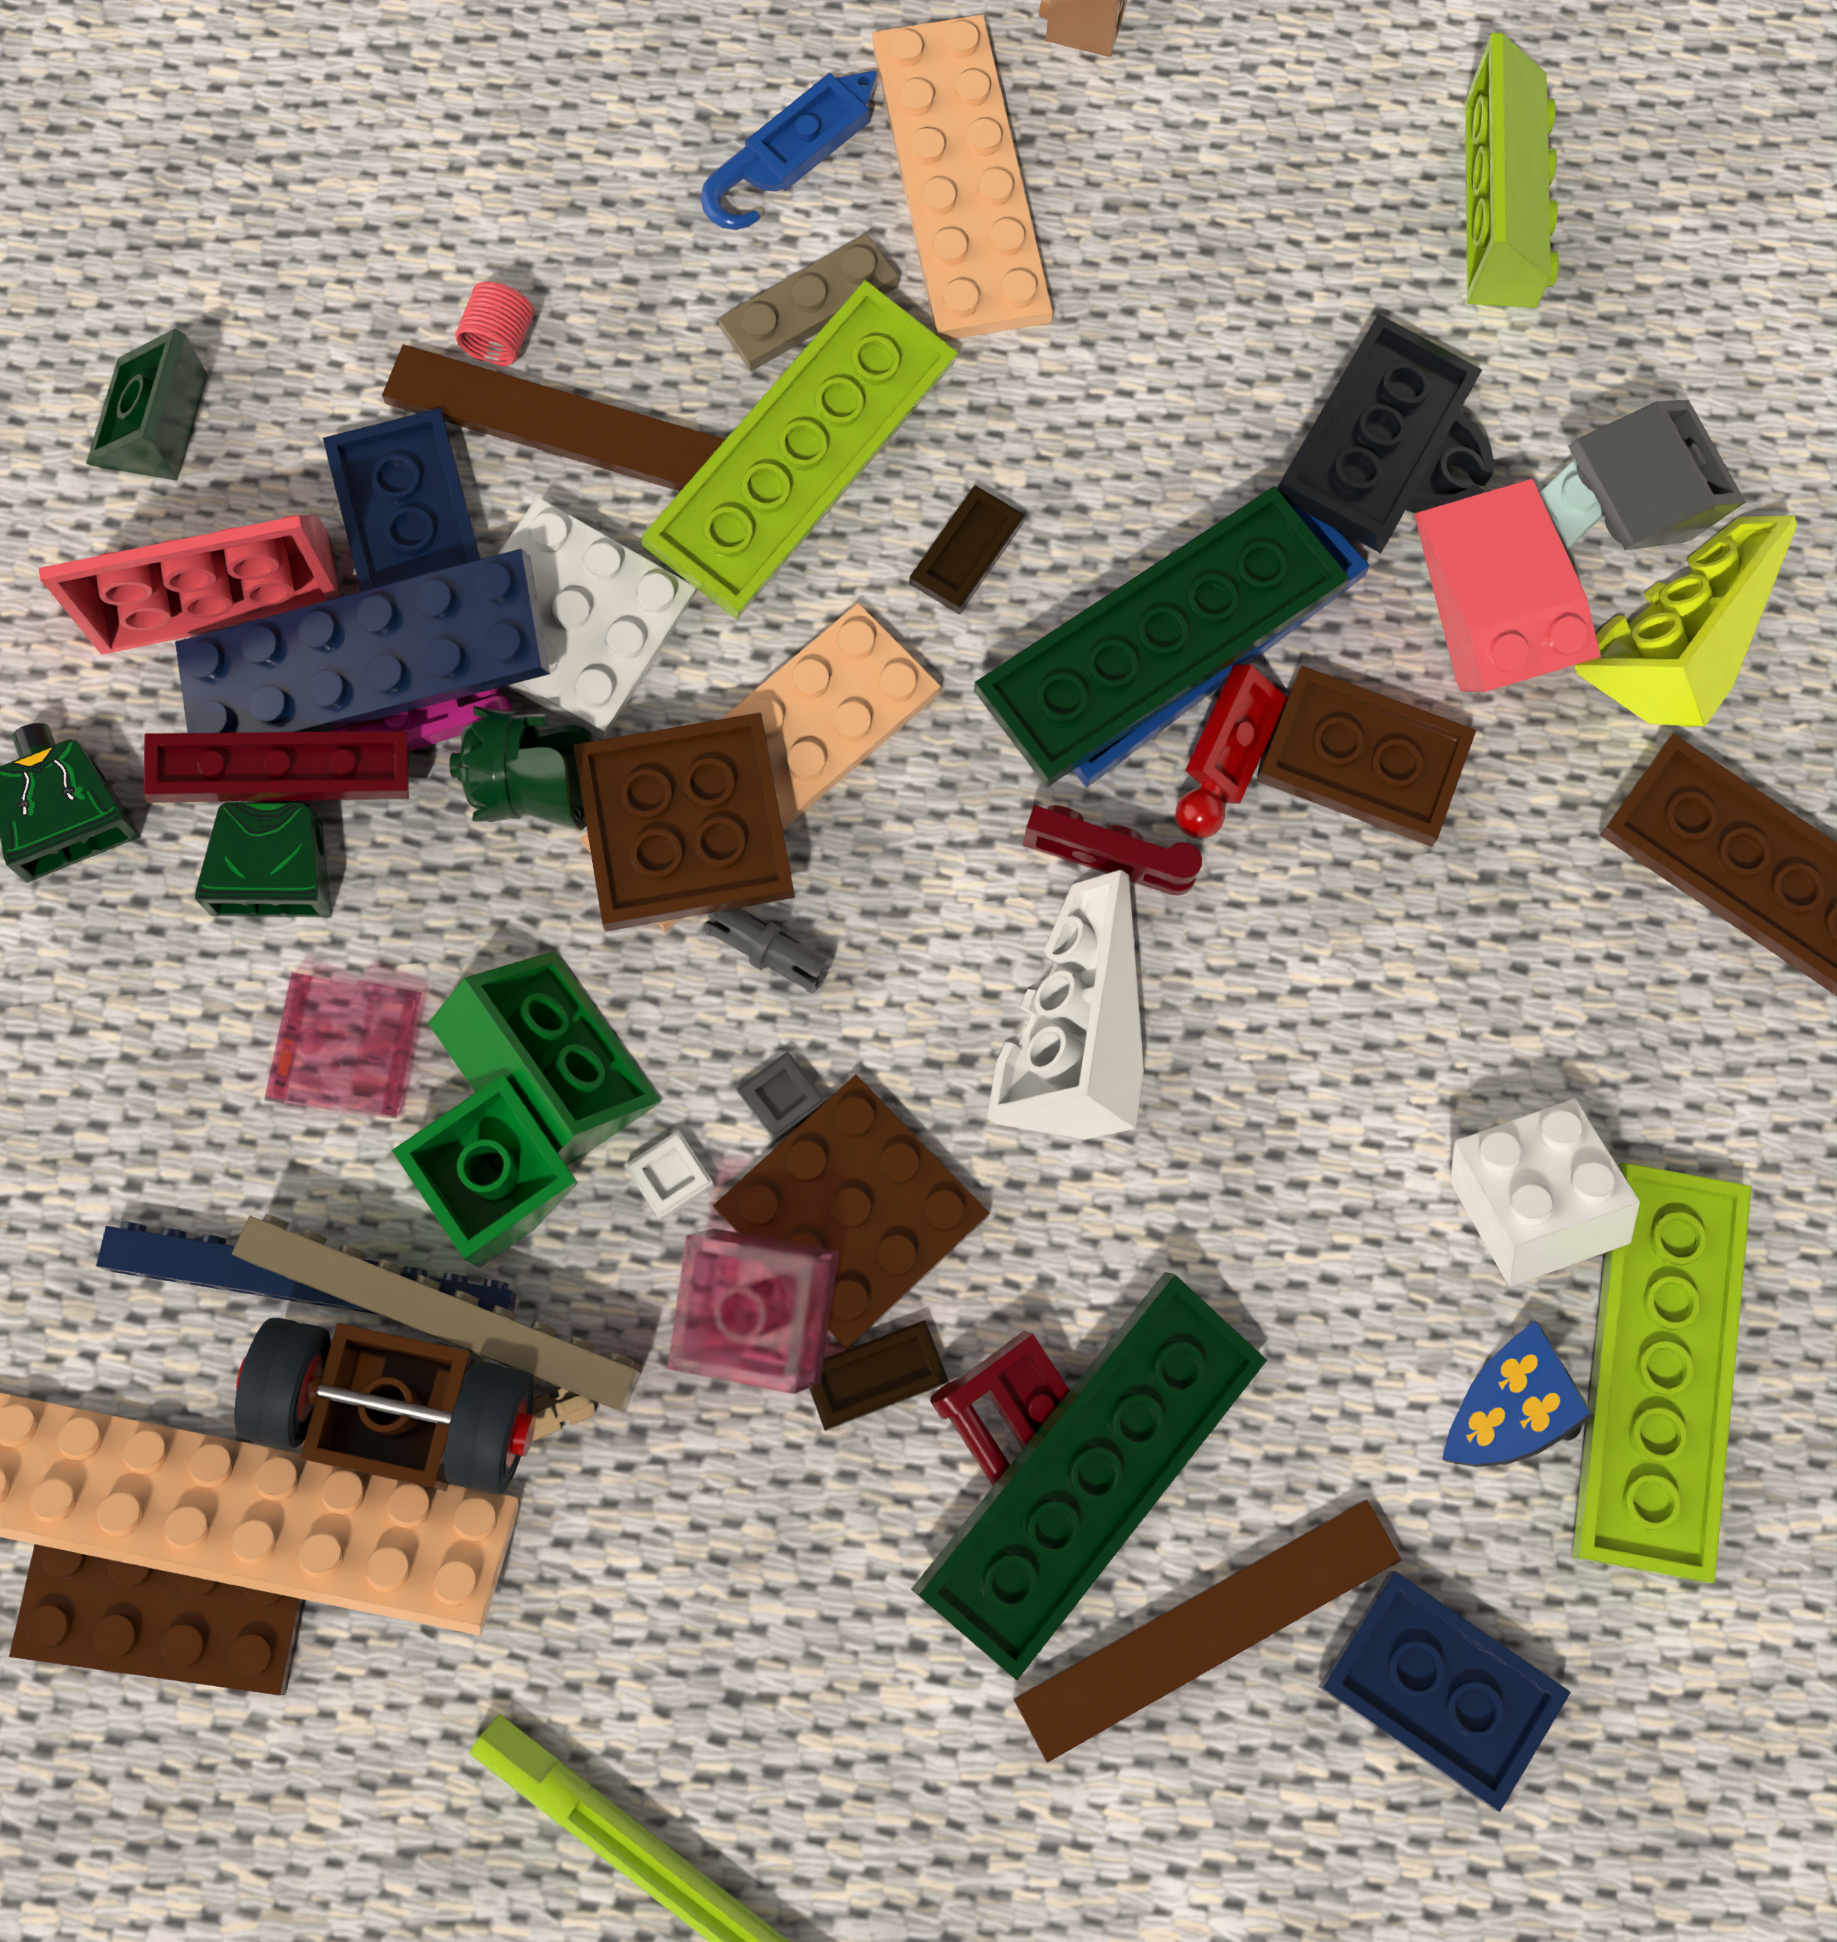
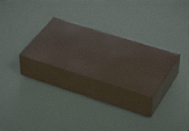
M974 485L909 577V584L960 615L1024 524L1025 514Z
M926 1320L801 1367L825 1432L949 1383Z

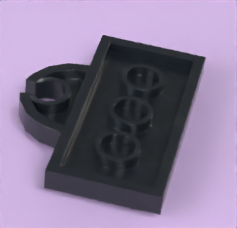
M1377 314L1277 487L1278 491L1292 506L1381 554L1405 510L1416 513L1484 492L1478 485L1485 487L1494 472L1491 444L1480 427L1460 412L1482 369L1388 318ZM1455 466L1463 469L1473 483H1463L1454 479L1448 472L1447 467Z

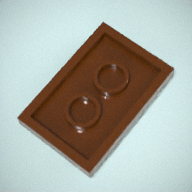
M1301 665L1257 782L1433 847L1439 837L1477 730Z

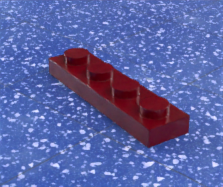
M407 731L144 733L143 794L147 803L409 799Z

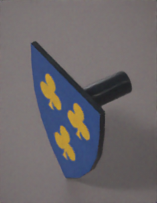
M1536 1320L1498 1351L1485 1364L1470 1385L1449 1430L1442 1458L1445 1462L1472 1467L1511 1464L1537 1455L1561 1440H1573L1579 1435L1582 1425L1594 1416L1542 1327Z

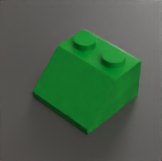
M504 1074L391 1150L463 1259L479 1268L534 1231L578 1184Z

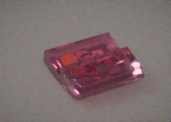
M291 972L264 1101L396 1119L422 993L358 980L357 984L353 985Z

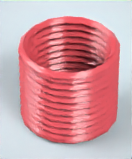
M492 281L475 284L456 330V341L467 354L477 360L492 362L498 366L514 364L535 314L533 305L526 296L505 284ZM488 342H493V343L501 344V345H503L504 347H499V346L491 345V344L488 343ZM487 347H493V348L501 349L502 351L499 352V351L491 350V349H489V348H487ZM485 351H490V352L498 353V354H500L501 356H496V355L488 354V353H486ZM484 356L494 357V358H497V359H499V360L496 361V360L488 359V358H485Z

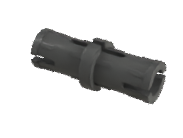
M741 908L709 913L708 917L715 919V922L713 923L708 920L704 924L703 931L705 934L714 936L749 956L750 965L759 970L768 967L805 988L811 994H814L820 988L828 975L822 970L828 971L832 966L833 960L831 957L823 955L787 935L786 926L777 921L768 924Z

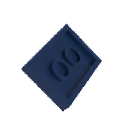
M440 408L323 437L361 591L481 559L446 423Z
M1396 1571L1388 1573L1318 1688L1492 1810L1501 1812L1571 1693Z

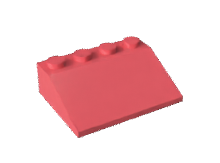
M291 515L278 520L227 528L219 532L179 540H167L159 544L120 552H109L95 557L39 568L42 583L101 655L205 634L342 597L332 540L319 515Z

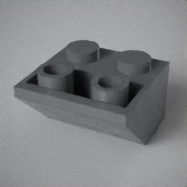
M1689 400L1656 401L1576 439L1568 446L1577 462V473L1580 480L1589 490L1593 491L1606 515L1605 525L1609 533L1616 541L1622 544L1624 550L1688 542L1746 503Z

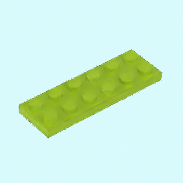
M864 280L642 535L641 545L737 620L953 366L958 352L868 281Z
M1622 1162L1617 1166L1639 1199L1640 1204L1631 1244L1605 1253L1589 1397V1408L1594 1416L1587 1421L1572 1559L1705 1584L1715 1583L1752 1186Z

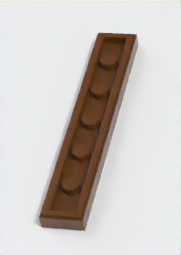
M404 344L401 347L382 393L385 404L417 414L440 408L447 423L677 491H681L726 440Z
M1363 1500L1014 1697L1013 1700L1043 1758L1048 1763L1397 1564L1402 1559L1368 1500Z

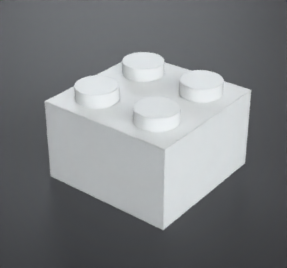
M1576 1098L1454 1141L1451 1170L1452 1185L1509 1287L1631 1244L1640 1201Z

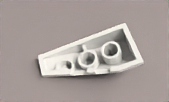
M1118 870L1072 884L1044 949L1047 958L1054 962L1049 976L1041 983L1038 990L1027 989L1020 1005L1022 1010L1031 1013L1032 1016L1019 1046L1014 1043L1005 1042L996 1061L987 1119L994 1124L1083 1140L1136 1129L1144 1066L1129 875L1123 870Z

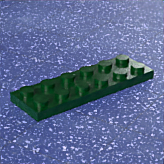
M1273 486L975 681L974 692L1044 785L1049 787L1343 591L1350 578L1278 489Z
M1164 1272L911 1590L1015 1680H1018L1267 1362V1359L1178 1276Z

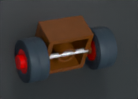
M269 1318L256 1333L238 1372L234 1424L237 1434L246 1440L260 1443L267 1442L282 1448H297L304 1442L300 1459L442 1491L447 1490L448 1484H453L466 1488H476L488 1493L501 1494L506 1491L511 1483L521 1456L525 1457L531 1446L536 1417L531 1415L534 1380L533 1375L527 1371L504 1368L500 1365L482 1362L481 1358L467 1350L337 1323L331 1343L329 1332L320 1326L297 1323L283 1318Z

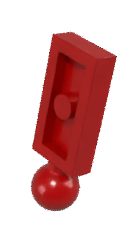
M1252 665L1233 666L1185 769L1191 777L1200 783L1198 789L1189 791L1181 797L1176 806L1175 818L1180 830L1191 838H1209L1221 829L1225 820L1223 802L1241 803L1288 700L1279 689Z

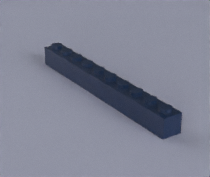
M122 1221L120 1228L105 1227L96 1267L107 1272L376 1314L241 1260L232 1255L235 1246L226 1245L227 1239L223 1237L202 1234L201 1241L187 1239V1232L171 1228H162L161 1234L146 1232L147 1226L126 1221ZM363 1260L375 1266L378 1264V1261ZM404 1266L400 1276L415 1281L418 1274L427 1277L428 1271L421 1268ZM444 1273L443 1279L427 1277L441 1283L440 1292L454 1296L456 1290H460L479 1298L477 1306L492 1312L495 1305L512 1312L515 1310L517 1294L512 1290H508L509 1283L484 1279L483 1286L467 1283V1276L454 1273Z

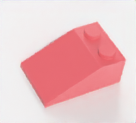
M1533 478L1414 513L1455 680L1461 692H1487L1601 657L1587 596Z

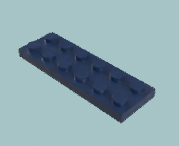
M523 549L498 554L175 642L187 733L330 732L550 674L531 557Z

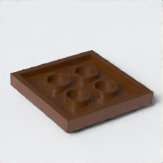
M761 712L573 745L602 925L605 932L795 898Z
M857 1074L713 1205L721 1217L846 1350L850 1349L990 1215V1212Z

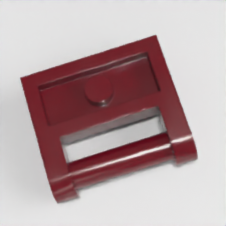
M1023 1331L964 1376L947 1383L931 1396L930 1402L941 1419H950L990 1483L994 1486L1010 1466V1463L972 1406V1403L987 1393L1023 1449L1070 1390L1035 1335Z

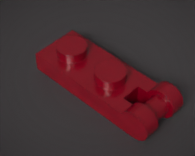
M1036 805L1033 806L1025 831L1023 843L1025 847L1107 874L1123 870L1129 875V881L1170 895L1179 896L1186 894L1195 884L1196 877L1202 867V856L1200 851L1190 843H1176L1167 849L1143 841V836L1139 832L1125 826L1110 825L1106 829L1085 822L1080 813L1064 806L1051 805L1048 809Z

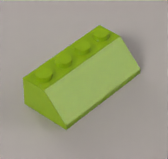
M1491 33L1465 101L1467 304L1537 308L1546 287H1553L1555 285L1559 268L1558 252L1550 251V236L1553 235L1556 227L1558 204L1556 199H1549V185L1552 184L1554 179L1557 153L1556 149L1548 148V135L1551 133L1554 125L1556 104L1554 98H1547V73L1504 33Z

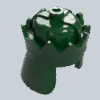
M473 706L474 715L483 719L473 721L463 729L461 734V753H451L449 761L452 778H458V781L462 782L468 803L472 807L479 809L473 812L472 821L495 822L505 819H520L522 816H533L557 825L580 831L586 827V820L573 745L592 742L593 739L590 732L584 727L576 725H564L539 731L537 726H546L548 724L547 714H521L518 711H503Z

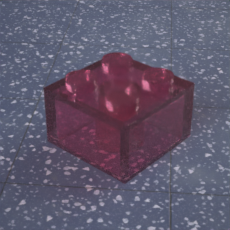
M715 1228L687 1234L667 1369L791 1394H797L819 1384L839 1251Z

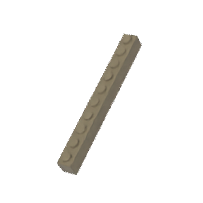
M265 1214L263 1220L249 1215L232 1252V1255L241 1260L510 1368L527 1371L535 1378L625 1413L641 1373L632 1368L634 1360L612 1351L609 1357L605 1358L593 1353L596 1345L572 1336L569 1343L554 1337L557 1330L534 1320L531 1327L515 1322L518 1314L495 1305L492 1312L478 1307L480 1299L470 1294L456 1290L454 1296H450L439 1291L441 1283L419 1274L415 1281L400 1276L403 1268L380 1259L377 1266L363 1261L365 1253L355 1248L341 1244L338 1251L325 1246L327 1238L315 1232L303 1229L301 1235L286 1230L289 1223L275 1216Z

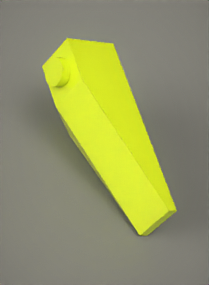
M1747 516L1736 518L1688 557L1691 573L1688 576L1676 579L1668 585L1657 582L1647 590L1644 596L1651 605L1630 623L1627 622L1626 617L1616 615L1605 624L1596 635L1601 657L1574 665L1577 675L1649 724L1705 727L1735 684L1797 528L1795 516Z

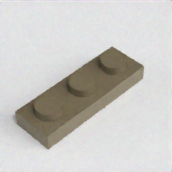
M866 233L718 318L719 328L750 372L819 333L864 280L868 281L885 295L898 287V275Z

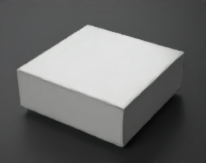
M679 1130L624 1165L660 1222L715 1187L713 1181Z

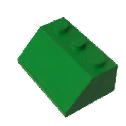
M555 951L465 977L428 1022L475 1092L502 1074L507 1077L566 1166L579 1160L661 1102L651 1085Z

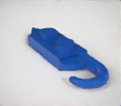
M869 71L835 78L829 72L746 139L745 147L712 172L703 184L700 199L703 211L710 221L721 228L731 230L748 228L760 219V214L757 211L753 210L744 215H734L722 208L721 198L727 191L742 179L764 191L777 192L781 189L786 191L869 123L868 107L877 83V72Z

